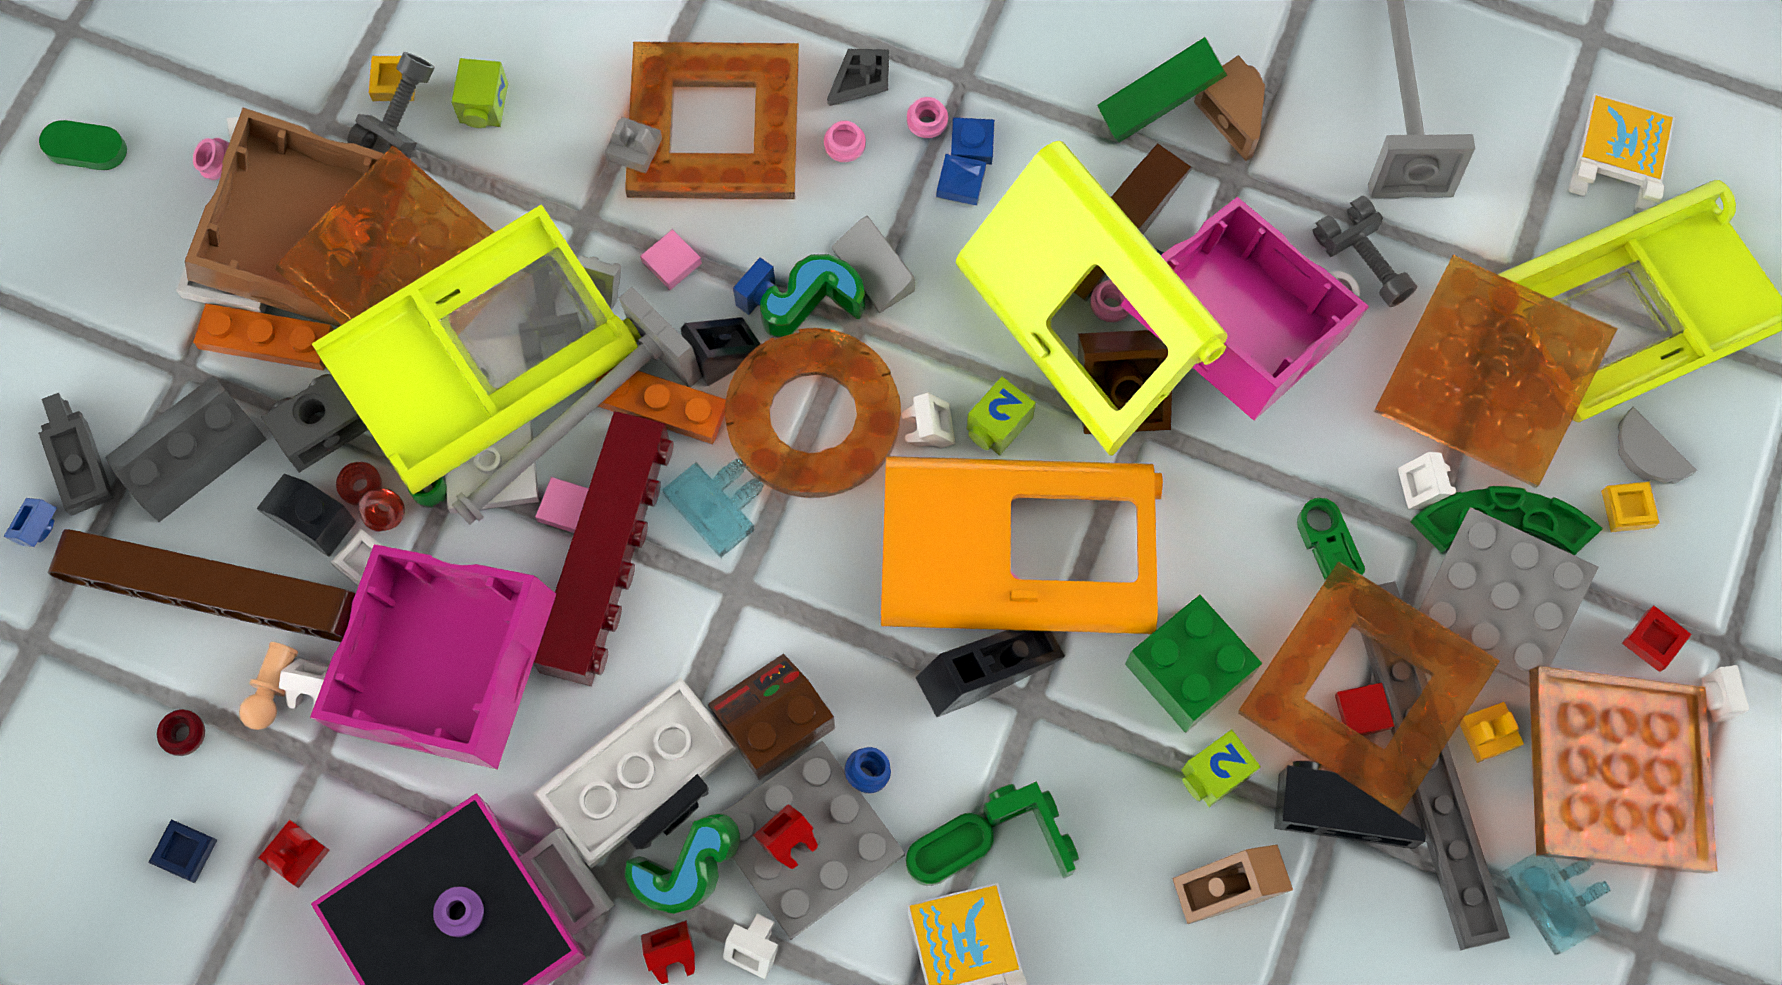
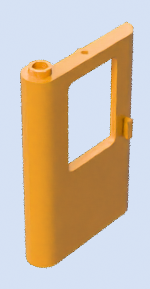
M886 456L881 626L1152 634L1156 631L1158 617L1155 499L1161 500L1162 473H1155L1154 465L1145 463ZM1016 498L1115 500L1134 503L1137 518V580L1129 583L1024 580L1014 578L1011 574V502Z

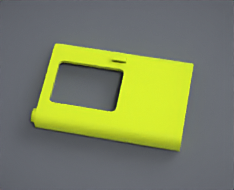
M1054 141L1046 145L1033 157L956 258L955 263L1110 456H1113L1195 364L1203 362L1205 365H1208L1217 360L1226 350L1224 345L1228 337L1226 331L1062 141ZM1096 265L1102 268L1168 348V356L1121 410L1116 408L1051 327L1053 316Z

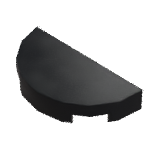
M696 774L629 834L627 839L636 850L650 847L651 842L662 832L665 835H669L699 808L697 801L702 796L708 795L709 788L706 783Z

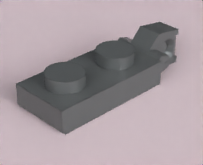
M60 393L41 399L49 423L41 425L42 431L38 434L65 511L72 516L114 499L91 430L83 414L80 411L72 413L69 402L61 398Z

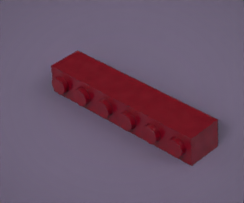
M617 411L613 412L555 590L556 597L533 663L540 674L592 687L595 674L602 675L605 669L608 649L604 648L609 631L615 632L619 625L622 606L617 604L622 589L628 590L631 586L635 572V564L631 563L635 547L642 548L645 542L648 522H645L644 518L648 506L654 507L659 497L661 481H658L657 477L661 465L667 466L672 456L674 443L673 440H669L665 423Z

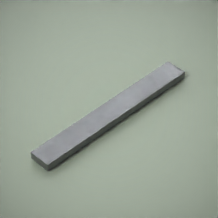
M1393 581L1353 590L1349 594L1350 601L1376 683L1382 682L1395 726L1391 731L1422 830L1426 832V843L1460 951L1509 939L1510 935L1396 582Z

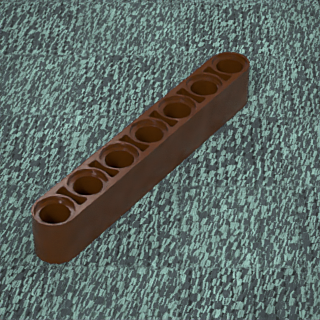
M70 529L63 530L47 572L54 578L80 586L337 642L342 641L347 630L352 602L356 594L334 586Z

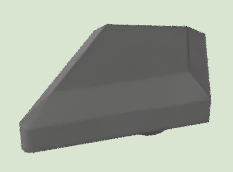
M848 49L827 97L828 105L832 106L888 91L889 50Z

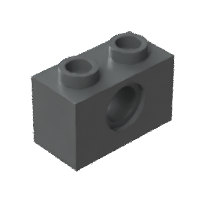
M324 374L315 378L307 389L292 398L288 397L279 400L271 407L269 412L261 416L280 448L299 473L368 431L331 374ZM318 412H325L324 417L319 422L308 424L312 415Z

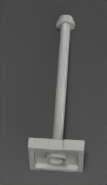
M1387 0L1407 135H1386L1368 183L1370 198L1454 197L1475 151L1473 134H1424L1404 0Z
M633 287L621 295L619 300L626 318L632 321L641 336L638 340L640 345L472 494L466 497L461 492L456 496L458 500L452 506L469 525L476 519L478 521L483 519L484 516L480 510L650 359H660L687 387L691 388L702 378L692 346Z

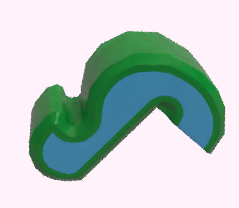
M811 254L798 261L789 273L787 292H779L777 286H771L761 298L760 312L765 331L776 338L791 337L825 296L831 298L835 304L856 319H860L865 309V292L860 275L847 262L830 254Z
M713 814L694 821L673 871L641 856L627 860L625 878L631 892L640 902L650 908L671 914L690 910L702 904L715 891L719 878L717 862L721 863L728 860L737 852L740 844L738 826L732 818L725 814Z

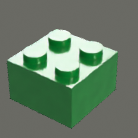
M1199 594L1130 652L1125 665L1186 733L1251 679L1262 665V662Z

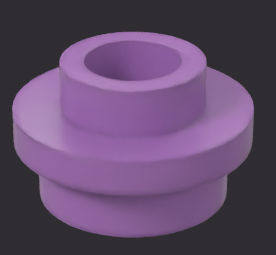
M453 887L443 892L437 899L433 910L434 921L437 927L443 933L452 937H463L471 934L480 925L484 914L482 900L474 891L466 887ZM459 902L464 903L466 907L465 915L459 920H452L450 917L451 907Z

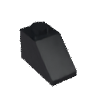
M285 473L256 508L259 512L328 557L331 556L356 523V520L343 504L309 482Z

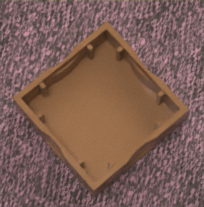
M243 107L222 161V173L214 195L204 208L185 258L188 280L340 327L369 308L412 183L413 163L354 143L329 140L314 134L302 126ZM342 207L352 219L362 213H366L376 225L375 229L366 233L370 242L358 263L345 270L317 237L328 215Z

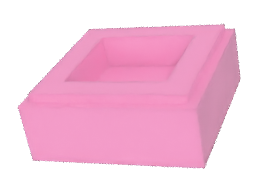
M673 229L640 256L642 263L669 290L674 288L702 264L701 257Z
M551 477L535 516L536 520L540 523L574 533L589 488Z

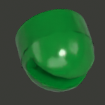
M443 477L431 483L433 489L428 493H425L424 489L414 495L409 491L414 501L426 508H433V505L438 504L440 501L443 502L447 495L446 482Z

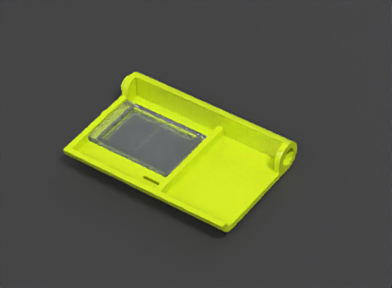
M1720 180L1710 181L1491 278L1490 287L1487 290L1491 305L1495 310L1502 313L1513 332L1525 340L1529 350V357L1563 410L1573 421H1584L1782 331V296L1729 223L1735 215L1736 202L1732 191L1724 182ZM1719 196L1723 202V210L1716 204Z
M541 204L313 342L312 346L402 481L414 495L616 367L638 347L637 342L641 336L629 318L622 321L617 315H614Z

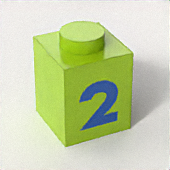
M459 59L451 101L459 123H464L473 128H485L486 126L501 127L508 81L501 62Z
M1001 376L968 413L966 429L969 431V437L980 448L984 450L991 448L1000 456L1033 419L1036 402Z
M1231 729L1187 761L1181 769L1186 776L1182 780L1193 798L1199 802L1203 799L1210 808L1251 778L1261 766Z

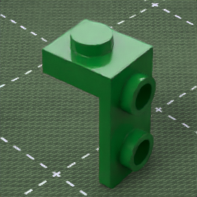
M1036 781L1020 789H1016L1014 784H1009L988 795L991 801L985 803L983 814L991 827H995L1033 810L1062 877L1066 878L1073 875L1076 870L1073 862L1079 860L1078 853L1069 834L1061 836L1054 821V818L1059 817V812L1048 790L1041 792Z

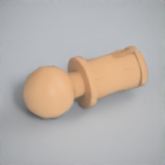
M269 643V649L256 679H251L249 683L254 688H257L255 694L244 699L239 709L240 720L248 728L255 730L264 729L275 720L277 707L273 701L274 696H285V690L279 689L280 673L297 657V650L280 643Z

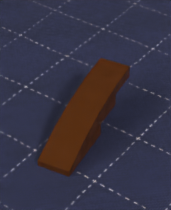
M1157 143L1111 198L1144 235L1190 173L1192 167ZM1096 265L1073 293L1087 302L1094 288L1101 283L1107 274L1100 266Z

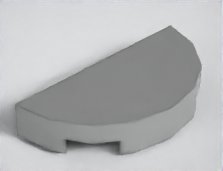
M1634 407L1627 412L1619 423V456L1628 469L1643 480L1650 481L1653 479L1660 482L1678 483L1697 471Z

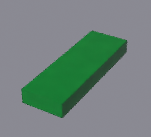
M1204 37L1097 106L1114 138L1120 143L1228 75L1209 41Z

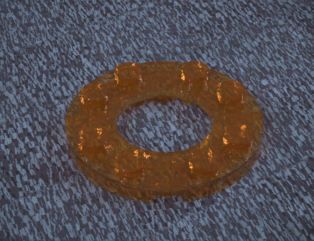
M824 328L798 329L799 333L786 335L776 340L772 337L756 347L742 361L734 373L727 391L725 421L729 440L736 456L746 470L756 479L784 494L804 498H821L841 494L861 485L886 462V456L891 454L898 437L901 421V402L890 369L871 347L843 332ZM820 375L832 378L848 390L855 402L857 416L853 430L841 444L834 448H827L816 453L792 449L779 439L771 426L770 410L774 397L785 384L802 376Z

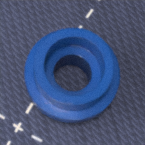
M866 747L858 749L848 757L845 763L844 770L848 782L855 789L864 793L879 792L886 786L891 776L890 762L887 756L877 748ZM861 768L868 769L872 776L865 774Z

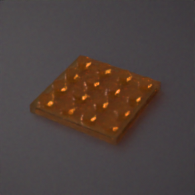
M393 145L277 263L275 270L343 325L495 232ZM511 279L450 316L449 324L457 337L465 331Z
M1452 255L1374 412L1537 488L1618 328Z
M1545 666L1529 669L1536 856L1703 874L1718 872L1705 687Z

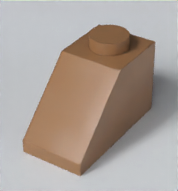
M1238 55L1223 65L1228 76L1197 94L1194 103L1243 159L1247 161L1253 157L1260 138L1265 84L1258 70L1251 65H1247Z
M1277 844L1246 849L1172 878L1187 924L1248 907L1293 891Z

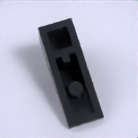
M1006 630L940 653L915 678L936 717H940L974 704L1060 661L1065 655L1051 631Z
M1294 761L1293 766L1287 765L1279 773L1274 829L1415 849L1425 842V831L1337 773L1321 770V764Z

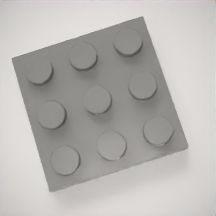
M1470 507L1410 628L1426 638L1537 691L1599 567Z
M823 741L721 813L732 818L740 832V844L736 854L732 857L790 940L905 856L903 849L861 792L848 782L844 769ZM788 804L803 814L814 828L812 832L818 844L814 852L809 850L802 842H799L791 849V856L798 864L794 869L788 868L772 857L753 836L754 833Z

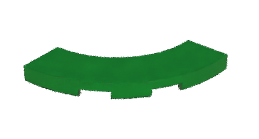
M1489 486L1486 489L1470 490L1463 493L1461 491L1456 492L1429 505L1410 521L1441 553L1450 548L1470 507L1574 556L1603 529L1589 516L1558 498L1553 497L1550 499L1539 494L1527 492L1525 488L1511 486Z

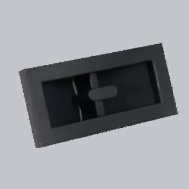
M743 317L685 323L680 328L682 337L692 346L702 378L708 386L761 356L765 351Z

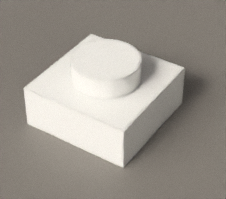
M1737 665L1719 667L1701 678L1703 683L1701 686L1702 701L1704 706L1710 710L1713 722L1732 720L1750 710Z

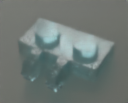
M737 458L723 467L713 480L695 462L662 489L664 496L720 558L755 530L754 525L742 513L741 509L759 495L764 487L759 479L754 478L737 490L731 499L723 492L745 470L746 465Z
M1546 846L1503 870L1502 873L1556 956L1600 931L1585 906L1605 895L1611 889L1606 881L1596 882L1587 887L1585 892L1577 895L1568 879L1590 870L1594 862L1589 854L1561 869Z

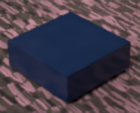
M171 819L148 863L195 883L217 839Z

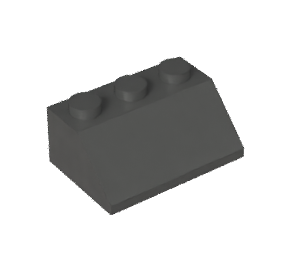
M212 376L105 458L115 475L137 502L158 522H161L267 439L224 387Z

